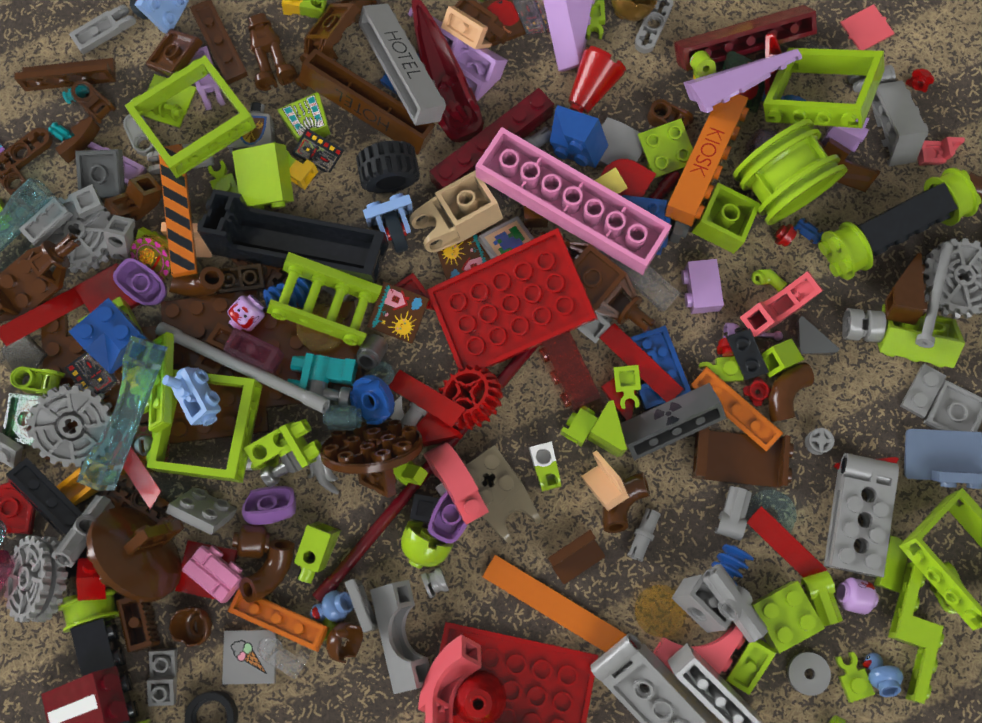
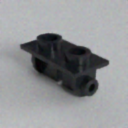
M743 326L738 327L734 330L735 334L726 336L745 380L769 373L750 328L745 330Z

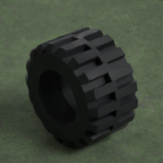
M383 141L364 148L356 156L361 186L368 192H397L412 186L419 180L420 172L415 148L410 143L404 141Z

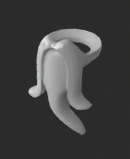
M319 455L316 458L317 461L309 465L310 474H308V478L311 479L316 476L317 481L323 488L338 495L339 491L330 483L331 481H336L338 477L332 473L331 469L323 465Z

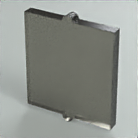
M29 334L7 347L4 345L0 351V362L10 373L15 368L22 366L38 369L47 357L46 352ZM29 375L24 377L23 385L29 381Z

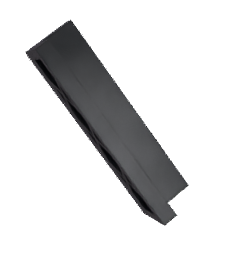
M25 458L5 474L8 482L63 538L73 527L77 518L82 515V512L28 458Z

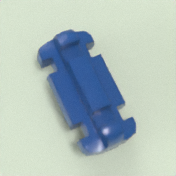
M801 218L794 226V229H799L801 235L808 240L812 239L813 243L817 244L821 240L823 232L819 233L817 227L809 221L806 223L805 219Z

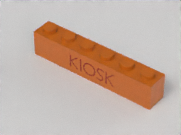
M737 94L731 97L730 101L726 103L720 102L713 106V110L706 120L667 204L666 217L691 227L695 219L700 220L705 209L702 203L704 199H710L714 189L711 183L713 179L718 180L722 172L723 166L720 163L722 159L727 161L732 149L729 146L730 141H736L741 127H738L740 121H745L749 112V108L746 107L748 97Z

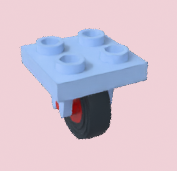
M130 0V8L139 18L149 19L163 33L167 34L170 29H174L189 0Z
M403 193L391 196L389 198L390 201L380 203V201L372 202L366 206L367 209L363 210L368 227L378 225L380 232H385L387 240L392 241L397 253L408 250L405 236L411 230L406 215L413 213L409 194L403 195Z

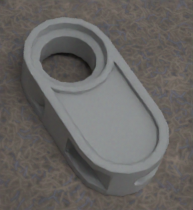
M128 114L124 118L123 126L132 147L139 155L147 156V153L154 152L155 148L150 143L147 149H139L140 142L148 139L131 115Z

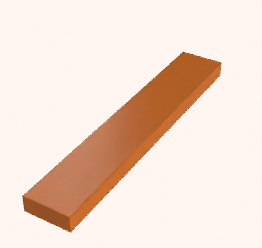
M497 555L493 557L482 576L604 652H607L627 635Z

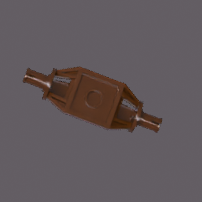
M339 0L331 3L304 38V54L300 56L301 62L303 63L314 49L337 61L338 56L332 48L333 45L342 39V33L347 27L351 26L354 22L359 23L363 6L377 5V1ZM299 74L294 79V82L298 87L306 90L308 86L299 81Z
M543 231L539 235L541 236L543 234H546V232ZM567 238L564 239L568 250L578 254L574 256L570 253L595 313L615 319L620 325L630 319L643 332H648L650 330L649 326L652 327L655 320L639 308L642 297L637 296L628 274L590 243L573 242ZM623 292H625L629 296V298L632 300L631 302L623 294Z
M68 233L57 244L47 240L42 242L41 246L27 250L0 273V310L6 311L0 314V324L13 320L38 307L63 288L66 269L70 267L67 255L81 245L80 240L75 242L78 238L74 234ZM54 264L56 268L52 273L49 268Z

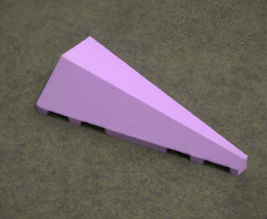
M410 7L408 13L410 17H413L412 7ZM433 17L449 44L469 88H472L478 101L501 78L507 60L488 48L474 49L442 29L443 22Z
M794 49L683 83L689 99L697 102L700 111L709 113L713 110L714 105L730 101L731 97L743 93L771 77V72L777 69L783 70L787 68L788 64L802 59V55L798 49Z

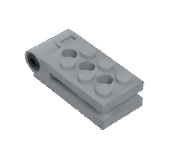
M849 453L843 455L836 478L824 559L825 567L871 577H884L899 475L898 464ZM862 490L867 495L866 501L861 496ZM859 515L863 518L864 523L862 527L858 523ZM855 540L860 544L859 552L854 549Z

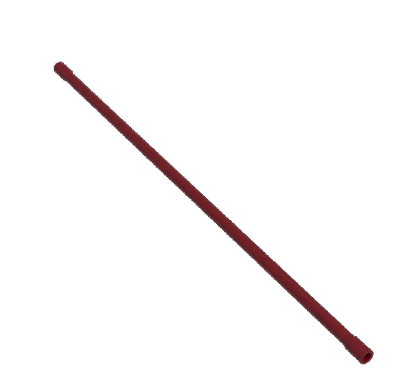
M673 171L666 174L649 198L663 199L678 183L681 176L680 173ZM602 252V254L605 255L608 259H613L611 256ZM540 345L514 356L497 377L502 390ZM455 427L463 436L469 430L467 427L464 430ZM453 438L444 440L442 443L447 442L454 448L461 439ZM427 461L423 464L422 468L428 472V475L421 486L433 473ZM408 483L331 575L326 577L312 594L320 603H322L327 593L339 587L341 581L420 489V485Z

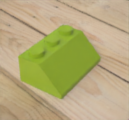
M883 304V306H882V311H883L884 313H885V304ZM926 314L921 316L915 325L886 320L884 338L880 343H877L880 352L890 357H904L913 362L923 361L931 363L937 367H955L965 345L956 319L937 315L932 334L935 337V343L931 348L920 347L915 343L917 335L922 334Z

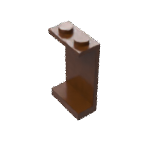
M710 427L695 433L692 478L773 488L787 487L788 483L792 480V468H789V458L793 456L794 445L790 443L791 436L789 435L779 438L766 452L746 434L709 430Z

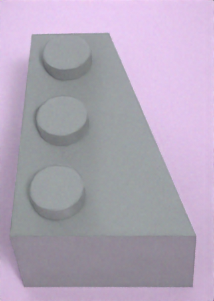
M903 80L879 84L871 105L877 127H882L885 139L881 140L883 147L888 146L889 149L888 167L915 163L925 138L928 136V126L923 122L919 108L915 106L911 98V92L906 88Z

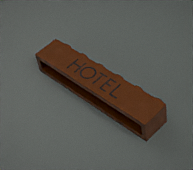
M314 49L302 63L299 77L300 82L394 141H404L412 144L416 155L420 154L430 140L436 125L435 123L415 126L403 103L319 50Z

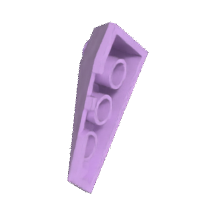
M543 0L558 71H567L579 67L587 41L585 38L587 26L591 22V7L594 5L595 0Z

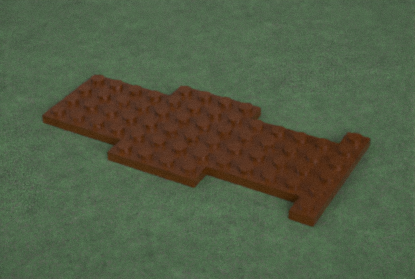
M251 290L161 302L162 322L205 342L217 323L236 330L229 323L231 318L228 315V309L242 295L247 297L252 295L259 301L258 291ZM354 301L342 302L336 323L350 327L356 310ZM331 304L314 306L312 314L326 319ZM264 312V318L252 331L244 329L239 331V339L231 354L287 381L288 378L294 380L301 379L302 372L290 369L293 356H306V353L338 359H355L357 361V352L360 347L359 345H348L342 339L286 319H275L271 314ZM65 314L41 327L42 369L65 373V377L61 379L60 386L69 383L73 387L75 382L64 367L86 351L73 336L68 337V316ZM157 326L141 327L143 334L150 340L148 342L149 345L146 346L149 357L142 362L150 366V368L152 341L159 337L155 333ZM174 343L173 370H180L184 367L194 368V364L201 354ZM89 354L75 362L89 384L94 388L99 389L109 382L108 377L111 379V382L114 381L105 369L100 374L104 380V383L101 385L95 379L88 380V376L92 375L87 374V371L90 373L91 371L88 367H85V360L92 362L91 364L95 369V365H98V371L102 367ZM133 356L126 361L128 367L139 363L134 360ZM78 362L85 370V372H83L82 369L79 367V365L77 364ZM359 364L355 381L363 377L362 367ZM226 366L220 374L250 378ZM112 373L118 381L102 392L105 395L103 399L105 403L111 402L113 405L110 408V412L116 413V419L112 424L117 427L149 423V412L143 414L140 411L128 382L124 380L122 373ZM328 382V388L338 391L342 387L353 389V386ZM208 384L210 389L219 395L220 402L218 404L221 408V411L216 414L217 421L208 426L190 425L177 400L169 444L233 437L243 388ZM262 384L253 434L269 432L267 408L303 403ZM69 419L68 428L74 427L75 430L78 423L75 420L71 422V419Z

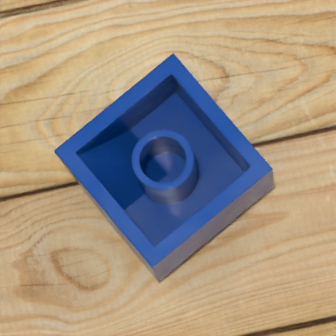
M559 105L556 107L550 143L555 155L561 159L568 158L584 167L587 165L596 168L609 146L599 118Z
M109 298L68 331L82 348L110 374L114 373L150 342L125 312Z

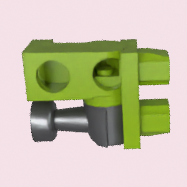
M306 419L287 423L244 447L255 468L279 455L282 460L280 464L276 467L267 466L260 470V476L268 487L278 484L280 476L289 472L295 473L317 461L316 458L320 455L322 445L318 440L307 444L303 436L312 430Z

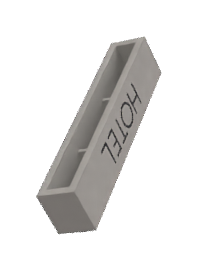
M388 3L363 6L358 24L414 125L440 122L446 108L445 100L441 97L434 81L427 73L424 63L419 59L414 46L411 45L405 30L400 26L395 13L392 12Z

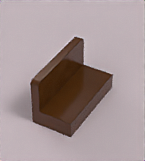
M591 530L547 558L563 584L568 583L605 557L595 541L596 537Z

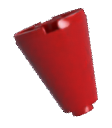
M594 46L586 47L568 103L571 105L570 109L580 113H589L625 74L626 67L619 60L616 63L610 59L612 55Z
M474 672L468 676L458 688L454 698L455 710L466 723H494L500 718L506 706V693L502 683L495 676L487 672ZM480 698L483 700L484 706L478 707L474 705L473 701Z

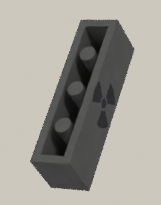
M707 383L620 423L625 443L633 459L637 460L726 419V415L721 401L710 383Z

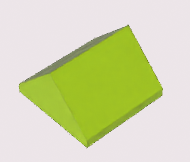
M614 400L608 401L587 440L612 455L621 457L626 452L627 447Z

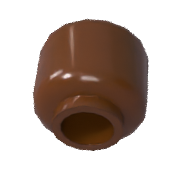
M243 524L239 532H234L232 547L237 548L239 557L259 559L264 553H268L270 532H267L266 527L263 525Z

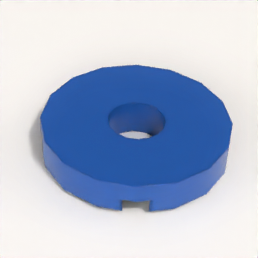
M366 375L353 383V389L350 391L351 406L359 418L363 417L367 420L366 423L370 425H379L390 419L394 413L395 402L389 386L382 379L374 375ZM369 395L373 398L375 405L370 402Z

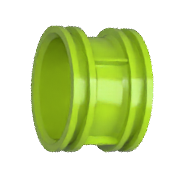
M811 119L799 121L773 136L752 152L733 173L734 179L741 181V189L743 191L751 189L761 202L758 212L761 216L767 215L765 218L767 225L778 223L811 203L839 181L848 170L844 164L838 165L840 158L837 154L828 156L818 143L822 133L819 129H813L815 124Z

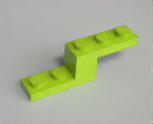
M910 562L906 565L888 637L918 648L906 699L925 704L932 690L930 685L931 676L935 673L938 666V660L936 659L938 648L944 642V634L942 633L944 626L913 616V613L919 607L920 598L918 593L920 587L924 585L926 577L913 562Z

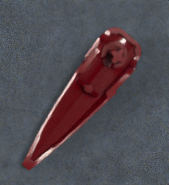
M412 0V12L420 60L424 63L427 73L434 81L438 92L446 103V108L438 124L453 142L460 143L470 140L483 130L484 121L472 88H469L465 76L437 23L422 0Z

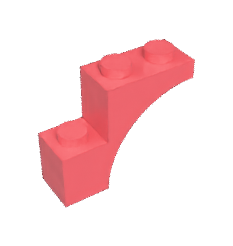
M733 623L726 633L715 641L691 647L720 674L722 671L726 672L733 661L731 658L735 648L739 650L742 647L746 638L736 624ZM662 637L653 653L673 673L667 660L681 649L683 645Z

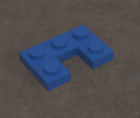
M666 325L630 337L683 388L675 398L691 391ZM647 383L641 385V390H637L644 411L666 403Z

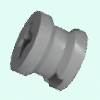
M817 428L805 437V447L811 454L822 455L834 446V436L825 428Z
M440 567L435 568L434 572L430 574H421L430 598L435 597L436 593L440 591H449Z

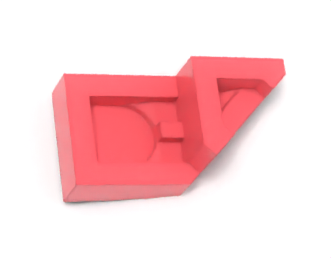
M946 137L942 141L925 140L918 156L919 166L944 164L954 156L955 151L964 143L965 138Z

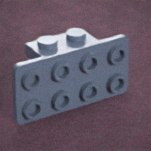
M907 429L905 432L904 476L908 479L940 482L941 487L956 488L957 483H966V488L982 489V432Z

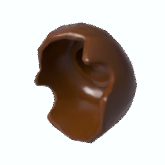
M191 606L174 613L170 618L169 631L175 642H182L186 644V647H194L207 641L211 635L213 622L206 610ZM195 622L197 623L198 632L195 630L194 627Z
M342 622L334 626L328 634L326 641V650L329 658L336 662L346 663L344 658L355 657L362 644V628L348 622ZM342 638L349 640L346 642V646L341 645Z

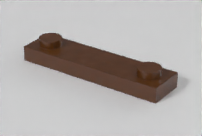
M205 0L189 7L226 83L229 85L247 77L248 73L212 1Z

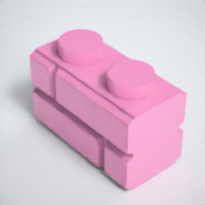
M202 545L185 564L182 571L220 603H226L240 587L242 578H245L241 574L243 569L233 561L228 564L221 557L224 554L215 546L211 545L209 548Z

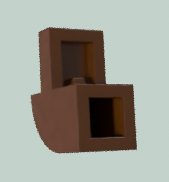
M150 173L129 179L126 192L105 199L104 207L112 216L133 217L138 221L158 205L163 192L162 187Z

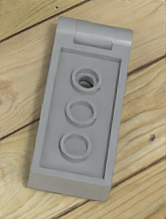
M628 633L591 664L593 675L617 697L640 723H720L644 643L641 644L640 640L632 633Z

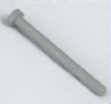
M951 241L944 242L922 334H918L915 341L920 347L931 348L935 343V337L932 334L953 249Z

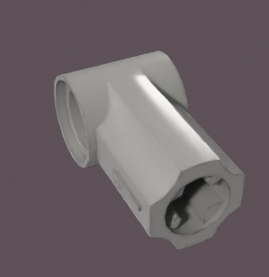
M729 487L724 509L718 517L720 523L718 528L715 527V533L741 541L747 525L745 517L752 492L740 487Z

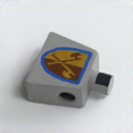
M251 103L250 114L256 128L227 146L231 154L235 150L275 142L274 122L270 114L264 113L265 106L262 103Z

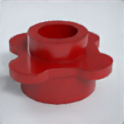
M916 69L912 72V77L906 80V84L915 90L925 93L928 91V86L933 84L935 79L928 70Z
M759 377L754 378L751 385L743 388V394L748 396L752 400V405L756 407L762 405V401L769 397L771 388Z

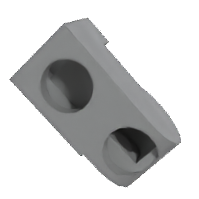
M113 215L103 232L111 258L125 260L131 258V252L134 255L136 254V250L132 249L133 243H135L133 230L136 226L134 219Z

